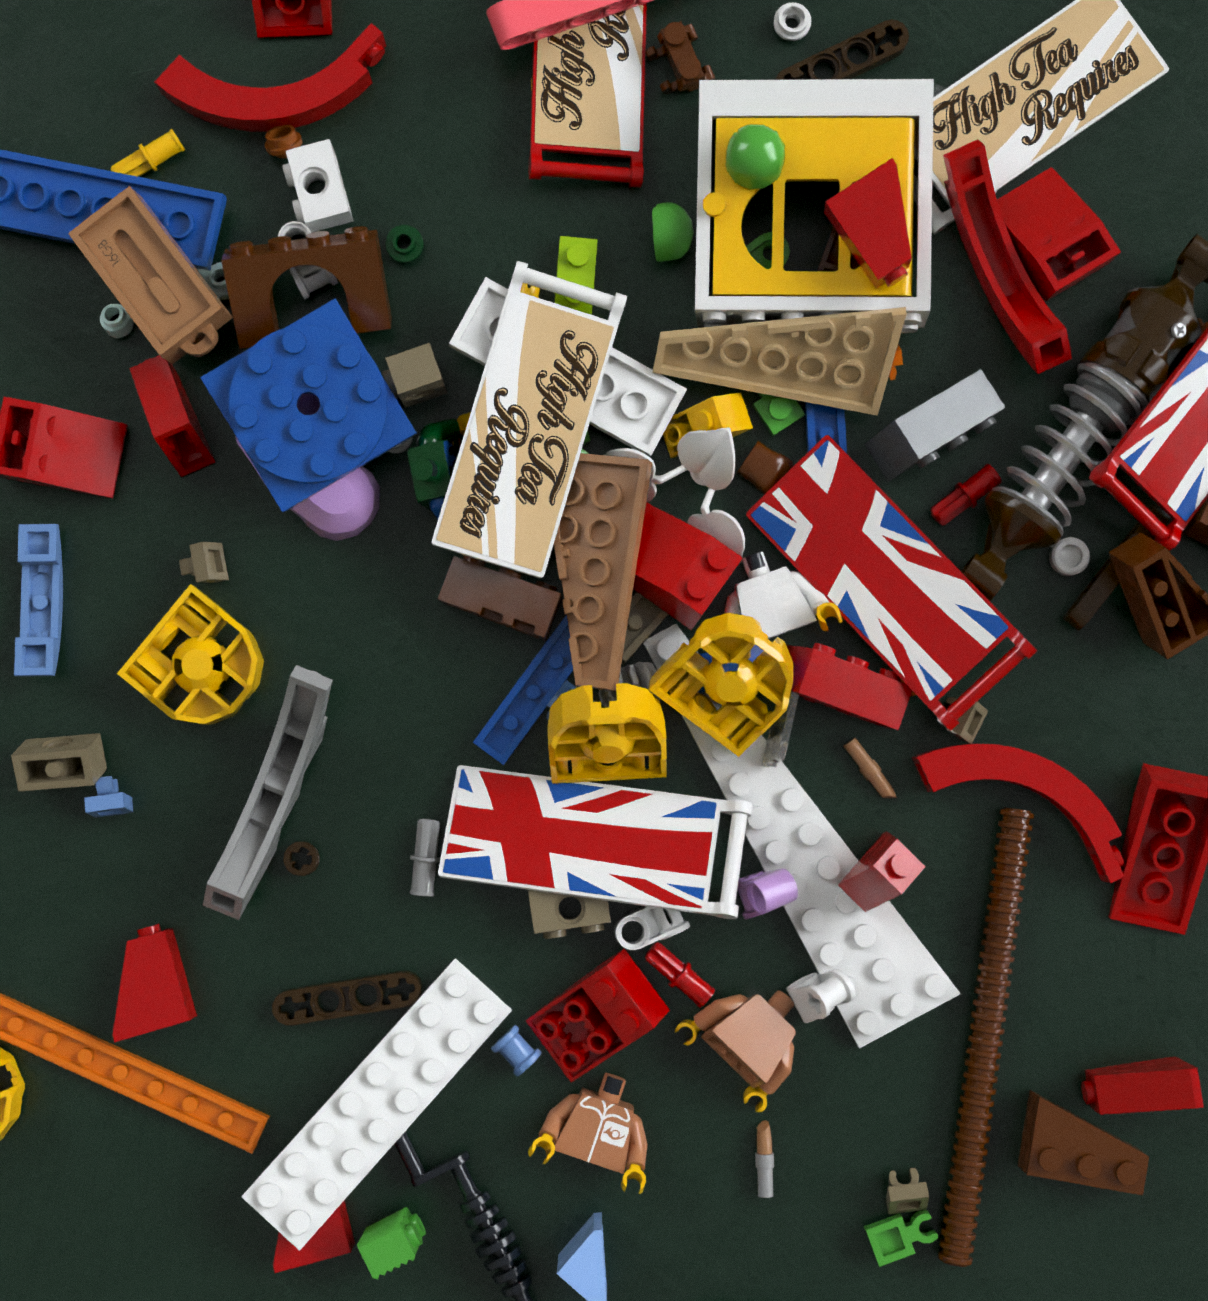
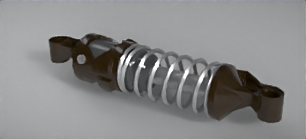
M1196 234L1180 253L1175 262L1176 266L1169 283L1163 286L1137 287L1128 291L1121 301L1118 320L1103 341L1096 342L1087 350L1077 366L1079 377L1077 378L1076 385H1064V392L1069 397L1070 409L1058 404L1050 405V413L1053 417L1067 427L1064 433L1061 434L1046 425L1035 426L1036 434L1053 447L1048 455L1032 446H1021L1022 454L1027 460L1039 467L1034 476L1018 467H1007L1008 475L1024 487V491L1019 493L1003 486L994 487L985 498V506L990 523L987 529L984 552L981 555L975 553L961 572L989 601L995 597L1008 577L1004 573L1008 558L1021 550L1050 548L1057 545L1061 536H1063V527L1070 526L1072 521L1066 506L1076 507L1084 505L1086 497L1082 486L1095 485L1091 480L1073 477V472L1080 462L1085 463L1090 471H1092L1098 464L1104 461L1087 455L1094 442L1100 443L1109 456L1112 452L1111 445L1116 446L1126 434V425H1132L1166 382L1168 369L1180 351L1190 350L1199 339L1201 329L1193 309L1194 288L1201 282L1208 284V241L1200 235ZM1120 431L1122 433L1120 439L1106 438L1102 435L1118 433ZM1067 482L1078 493V501L1058 497V494ZM1052 503L1062 512L1064 521H1058L1047 511Z

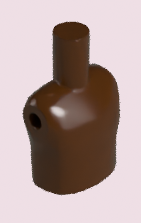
M758 440L736 474L749 481L765 495L794 465L788 457L770 449Z

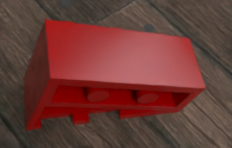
M814 643L813 648L786 645L793 661L791 693L803 697L804 700L823 704L836 709L838 712L884 728L899 730L912 690L907 684L900 682L901 678L895 672L880 668L879 673L868 669L869 662L849 655L846 661L835 657V649L819 643Z

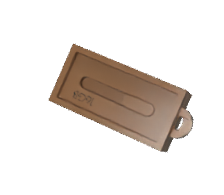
M128 186L68 233L162 358L174 364L187 353L195 357H202L216 346L218 341L216 330L231 320L233 316L149 205L133 188Z

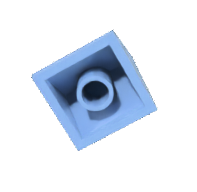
M602 1212L593 1213L558 1254L557 1275L587 1301H607Z

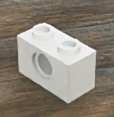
M330 139L286 150L289 163L282 166L288 187L295 186L298 199L292 201L297 221L305 222L311 233L353 222L335 150ZM317 180L325 182V187L320 193L310 194L307 192V188L312 182Z

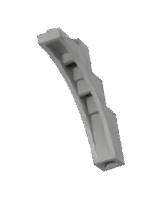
M298 665L292 671L269 748L238 823L207 882L203 906L237 920L243 914L277 850L281 828L300 795L304 773L322 742L328 718L325 716L333 682L332 679Z

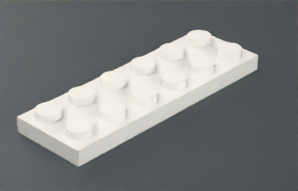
M485 277L450 340L449 347L485 366L508 289ZM612 347L589 424L650 457L687 389L661 374L652 373V369Z

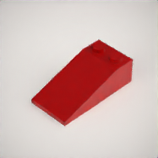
M646 502L633 589L692 630L743 558L713 536Z
M1143 763L1132 800L1121 854L1124 866L1120 868L1125 877L1117 880L1115 883L1109 912L1110 919L1185 935L1208 863V776Z

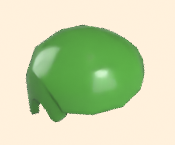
M748 124L733 133L726 150V169L736 184L747 189H763L780 177L785 160V145L778 132L765 125Z
M666 202L657 204L652 210L656 261L677 260L683 257L690 249L694 235L692 220L685 209L677 203Z

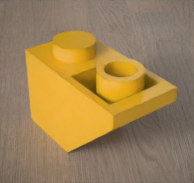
M734 393L713 396L673 415L663 433L670 458L678 457V442L689 432L729 427L732 437H735L753 429L742 394Z

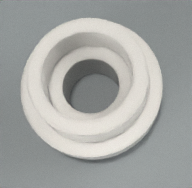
M786 3L775 13L774 29L784 40H800L810 30V13L799 3ZM793 18L798 21L799 25L796 28H790L786 25L785 21Z

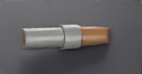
M767 1120L759 1123L757 1127L755 1167L758 1174V1197L761 1198L773 1197L774 1153L772 1152L770 1125Z

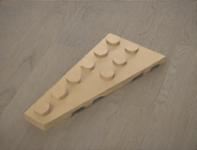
M906 307L660 332L652 373L878 416L906 318Z

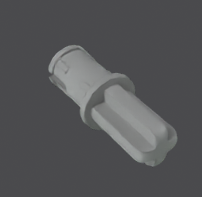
M420 819L418 821L415 854L410 855V859L414 860L411 895L434 896L436 863L440 862V857H437L440 822L437 820Z

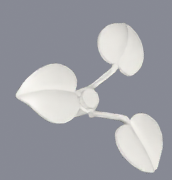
M729 427L707 431L697 430L685 434L679 440L677 446L678 457L682 465L660 476L655 475L656 466L654 461L638 450L620 448L610 450L605 454L606 456L648 459L652 462L646 502L651 501L656 496L657 488L655 484H662L687 470L690 471L692 479L699 485H706L708 491L701 506L702 514L691 515L687 523L713 536L743 558L745 536L738 521L724 511L713 510L710 512L709 510L715 490L726 488L734 478L735 449Z

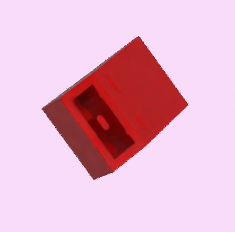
M1052 167L997 199L1016 252L1045 301L1050 300L1110 264L1121 253L1101 219Z
M3 397L0 411V477L113 499L128 425L42 403Z
M623 948L530 1016L526 1022L569 1081L573 1082L654 1029L670 1009L625 948Z

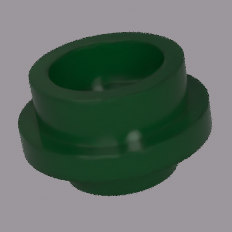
M399 225L388 233L385 245L389 256L399 263H410L421 255L424 243L420 232L410 225ZM403 237L411 240L410 246L406 249H401L397 246L398 241Z

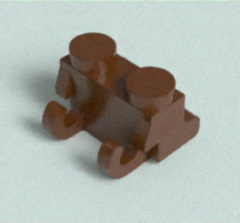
M682 21L669 23L660 30L657 36L659 43H663V46L658 49L651 46L645 52L649 60H656L663 56H667L677 80L672 83L669 80L661 83L660 88L663 94H670L677 90L680 92L684 90L691 92L699 89V80H716L710 65H705L701 68V63L693 50L691 42L698 39L693 24L684 26Z

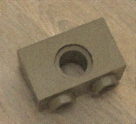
M430 343L385 358L389 369L382 371L384 379L395 398H400L405 408L448 393Z
M100 733L26 739L11 755L18 792L95 785L107 769Z
M528 890L534 934L543 933L544 939L566 936V929L581 927L582 933L605 930L604 923L611 922L608 901ZM566 897L576 898L581 904V912L573 918L565 917L559 910L561 900Z

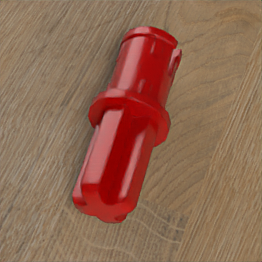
M986 464L963 484L960 482L955 484L956 489L931 507L932 517L941 526L946 525L969 506L971 508L976 507L977 500L1002 483L1001 477L991 465Z
M656 942L647 951L646 961L669 980L668 985L671 988L676 986L699 1008L709 1001L716 989L699 977L691 969L689 962L684 964L659 942Z

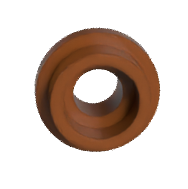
M292 125L276 126L265 135L267 140L265 142L266 152L277 158H287L286 150L300 147L303 143L300 133L296 132Z

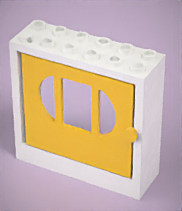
M934 79L699 80L695 314L697 326L713 327L906 307L907 314L901 333H914L918 331V327H925L931 307ZM915 119H919L916 297H912ZM712 120H716L715 192L711 193ZM748 124L765 125L777 131L785 145V160L781 175L772 183L773 224L772 267L770 269L761 266L750 255L745 246L741 230L745 208L760 189H747L736 184L726 169V150L733 133ZM893 158L898 169L912 256L909 268L906 269L908 275L891 287H888L885 283L875 289L861 267L854 270L851 269L850 250L840 235L837 271H785L783 268L785 183L788 181H837L839 183V192H841ZM711 217H714L713 296H709ZM798 296H829V297H798Z

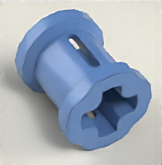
M515 1024L496 1041L491 1050L494 1053L499 1052L514 1068L513 1073L518 1077L538 1059L542 1052L538 1048L533 1049L518 1033L519 1027Z

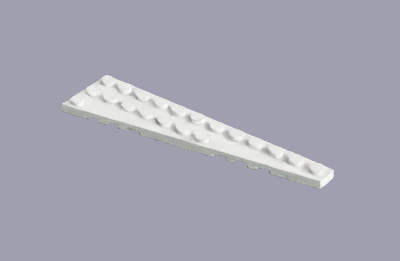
M674 624L648 638L643 645L658 670L683 642L688 645L689 640L678 625ZM707 693L702 694L713 703V705L716 708V711L722 706L721 704L713 701ZM681 714L725 799L742 800L753 804L751 817L747 818L745 836L764 872L783 868L793 876L797 885L798 896L795 901L783 907L818 973L839 969L853 983L856 994L855 998L848 1003L836 1005L857 1046L861 1048L960 995L961 993L890 901L864 912L838 886L857 864L858 859L784 763L780 760L770 765L773 749L764 737L760 735L738 757Z

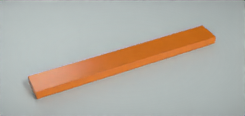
M0 993L1 1040L251 1154L255 1151L270 1118L269 1115Z

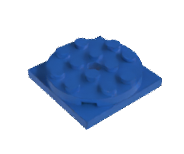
M336 298L289 326L265 336L253 347L200 377L283 513L417 434ZM302 394H314L319 398L320 407L315 414L304 415L298 410L297 402Z

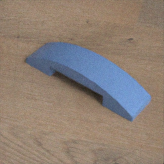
M19 524L18 563L22 565L20 637H15L14 676H55L59 657L63 613V567L59 525Z

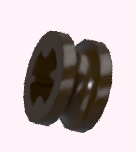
M299 841L292 843L286 849L283 861L290 873L306 876L317 869L320 856L314 845ZM302 848H306L310 851L307 856H312V862L310 865H303L301 870L294 866L297 862L292 861L293 853H300Z

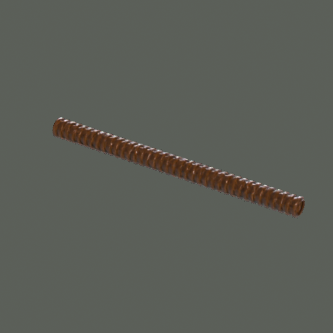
M1006 807L1000 809L999 814L1003 815L1002 821H998L1001 833H996V838L1000 840L999 845L996 844L994 848L998 850L997 856L993 857V862H996V868L991 869V873L995 874L994 880H990L989 884L993 886L992 892H988L991 904L986 905V909L990 910L989 916H985L984 920L988 922L987 928H983L986 939L981 941V945L985 946V948L979 955L983 958V962L978 964L981 975L976 977V981L980 982L979 987H975L974 991L978 994V998L973 1000L976 1011L971 1013V1017L975 1018L974 1023H970L969 1027L973 1030V1034L968 1036L971 1047L966 1049V1053L970 1054L969 1059H965L964 1063L968 1066V1070L963 1072L966 1083H962L961 1089L965 1091L964 1095H960L959 1099L963 1102V1106L958 1108L961 1118L956 1121L959 1131H955L954 1135L958 1142L953 1144L956 1154L951 1157L954 1167H950L949 1171L953 1178L948 1180V1186L951 1187V1191L946 1193L949 1203H945L944 1207L948 1214L943 1216V1222L946 1223V1227L941 1229L944 1239H941L939 1243L943 1250L938 1252V1258L943 1263L959 1267H967L972 1265L973 1258L969 1255L974 1252V1246L971 1244V1241L976 1239L973 1229L977 1228L978 1222L974 1219L976 1216H979L980 1211L976 1208V1205L981 1203V1197L978 1196V1192H982L983 1189L979 1182L984 1179L985 1175L981 1172V1168L986 1166L983 1156H986L988 1153V1149L984 1146L986 1143H989L990 1137L986 1136V1132L991 1130L988 1119L993 1117V1113L989 1110L990 1107H994L995 1103L991 1096L996 1094L993 1083H997L998 1077L994 1074L995 1071L999 1070L1000 1066L996 1063V1060L1001 1058L998 1047L1003 1045V1041L999 1039L1005 1030L1001 1028V1023L1006 1022L1003 1011L1008 1009V1005L1004 1004L1005 999L1009 998L1010 994L1006 992V987L1011 986L1008 975L1012 974L1013 969L1009 968L1010 962L1013 963L1015 958L1011 956V951L1016 950V945L1013 944V938L1016 939L1018 933L1014 932L1015 926H1019L1016 915L1021 914L1018 902L1021 903L1023 900L1019 893L1024 890L1021 879L1026 878V873H1023V867H1027L1028 864L1027 861H1024V857L1029 855L1026 843H1030L1031 838L1027 836L1028 831H1032L1033 828L1032 825H1029V821L1034 819V814L1031 811Z

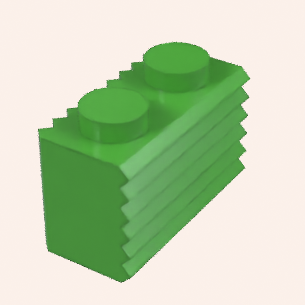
M405 1207L366 1227L357 1246L372 1278L378 1280L380 1274L385 1276L387 1271L393 1272L394 1267L400 1268L401 1263L407 1265L408 1260L414 1261L419 1245L423 1244L422 1236L426 1235V1231L420 1217L416 1213L411 1215L409 1209Z

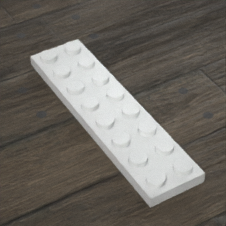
M455 958L241 1197L300 1251L508 1016L512 1009Z

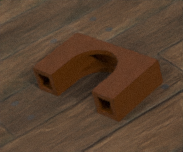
M356 226L346 229L344 231L345 234L329 235L327 231H318L306 235V239L292 241L289 236H279L269 239L268 244L253 245L251 241H241L231 244L229 246L230 249H225L221 261L239 349L253 347L265 336L280 330L273 298V284L283 272L299 265L321 267L331 272L340 281L346 293L351 325L356 333L391 329L392 316L377 229L368 230L365 226Z

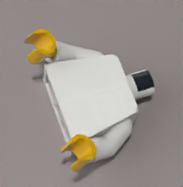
M763 551L742 559L749 580L734 586V592L727 597L723 613L753 617L760 623L762 631L768 635V639L817 621L815 615H817L823 631L829 630L825 621L828 617H836L838 622L842 623L838 606L830 603L825 595L816 590L801 573L789 571L787 566L770 572ZM751 650L747 653L749 658L751 657Z

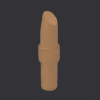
M854 737L843 746L860 768L859 771L866 780L870 781L882 798H897L889 781L881 772V767L875 759H871L857 738Z

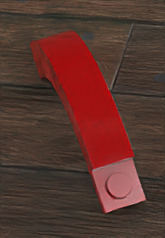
M371 23L349 48L325 69L311 77L283 86L258 88L223 82L197 69L180 54L154 83L161 94L176 106L197 118L215 125L252 132H268L270 129L282 125H292L296 128L326 118L360 96L373 83L370 73L366 68L368 66H375L382 59L385 53L386 42L383 32Z
M977 139L944 154L943 158L948 175V180L944 181L959 234L982 289L1008 336L1037 374L1072 359L1067 328L1053 314L1038 293L1012 243L996 198L985 145Z
M997 744L946 746L912 757L927 792H936L953 784L970 780L993 779L1016 784L1037 793L1059 809L1071 822L1081 837L1101 881L1113 883L1125 877L1120 868L1124 866L1122 855L1115 845L1110 846L1108 842L1122 836L1114 818L1087 785L1055 762L1032 752Z

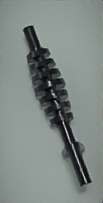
M405 1131L394 1144L411 1177L410 1181L413 1187L419 1186L451 1170L464 1196V1202L459 1205L461 1212H472L465 1219L467 1228L477 1225L479 1227L470 1234L472 1243L486 1241L475 1249L478 1258L493 1255L483 1265L487 1271L500 1269L492 1276V1279L497 1285L504 1282L507 1283L500 1290L505 1298L512 1297L515 1301H533L528 1292L529 1286L532 1284L530 1274L520 1276L527 1269L525 1259L513 1262L522 1253L520 1245L515 1244L506 1248L517 1237L512 1229L501 1234L499 1233L509 1223L504 1216L492 1219L500 1209L495 1203L488 1206L485 1205V1202L491 1196L487 1190L481 1192L477 1189L464 1163L470 1159L468 1151H462L425 1171Z

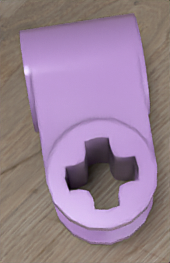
M783 868L768 872L759 871L739 878L737 890L745 909L742 913L744 919L768 913L795 901L798 896V889L793 876Z

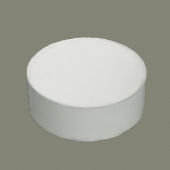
M1074 537L1060 540L1055 547L1051 548L1049 553L1051 567L1063 576H1073L1081 573L1087 567L1090 560V553L1086 544Z

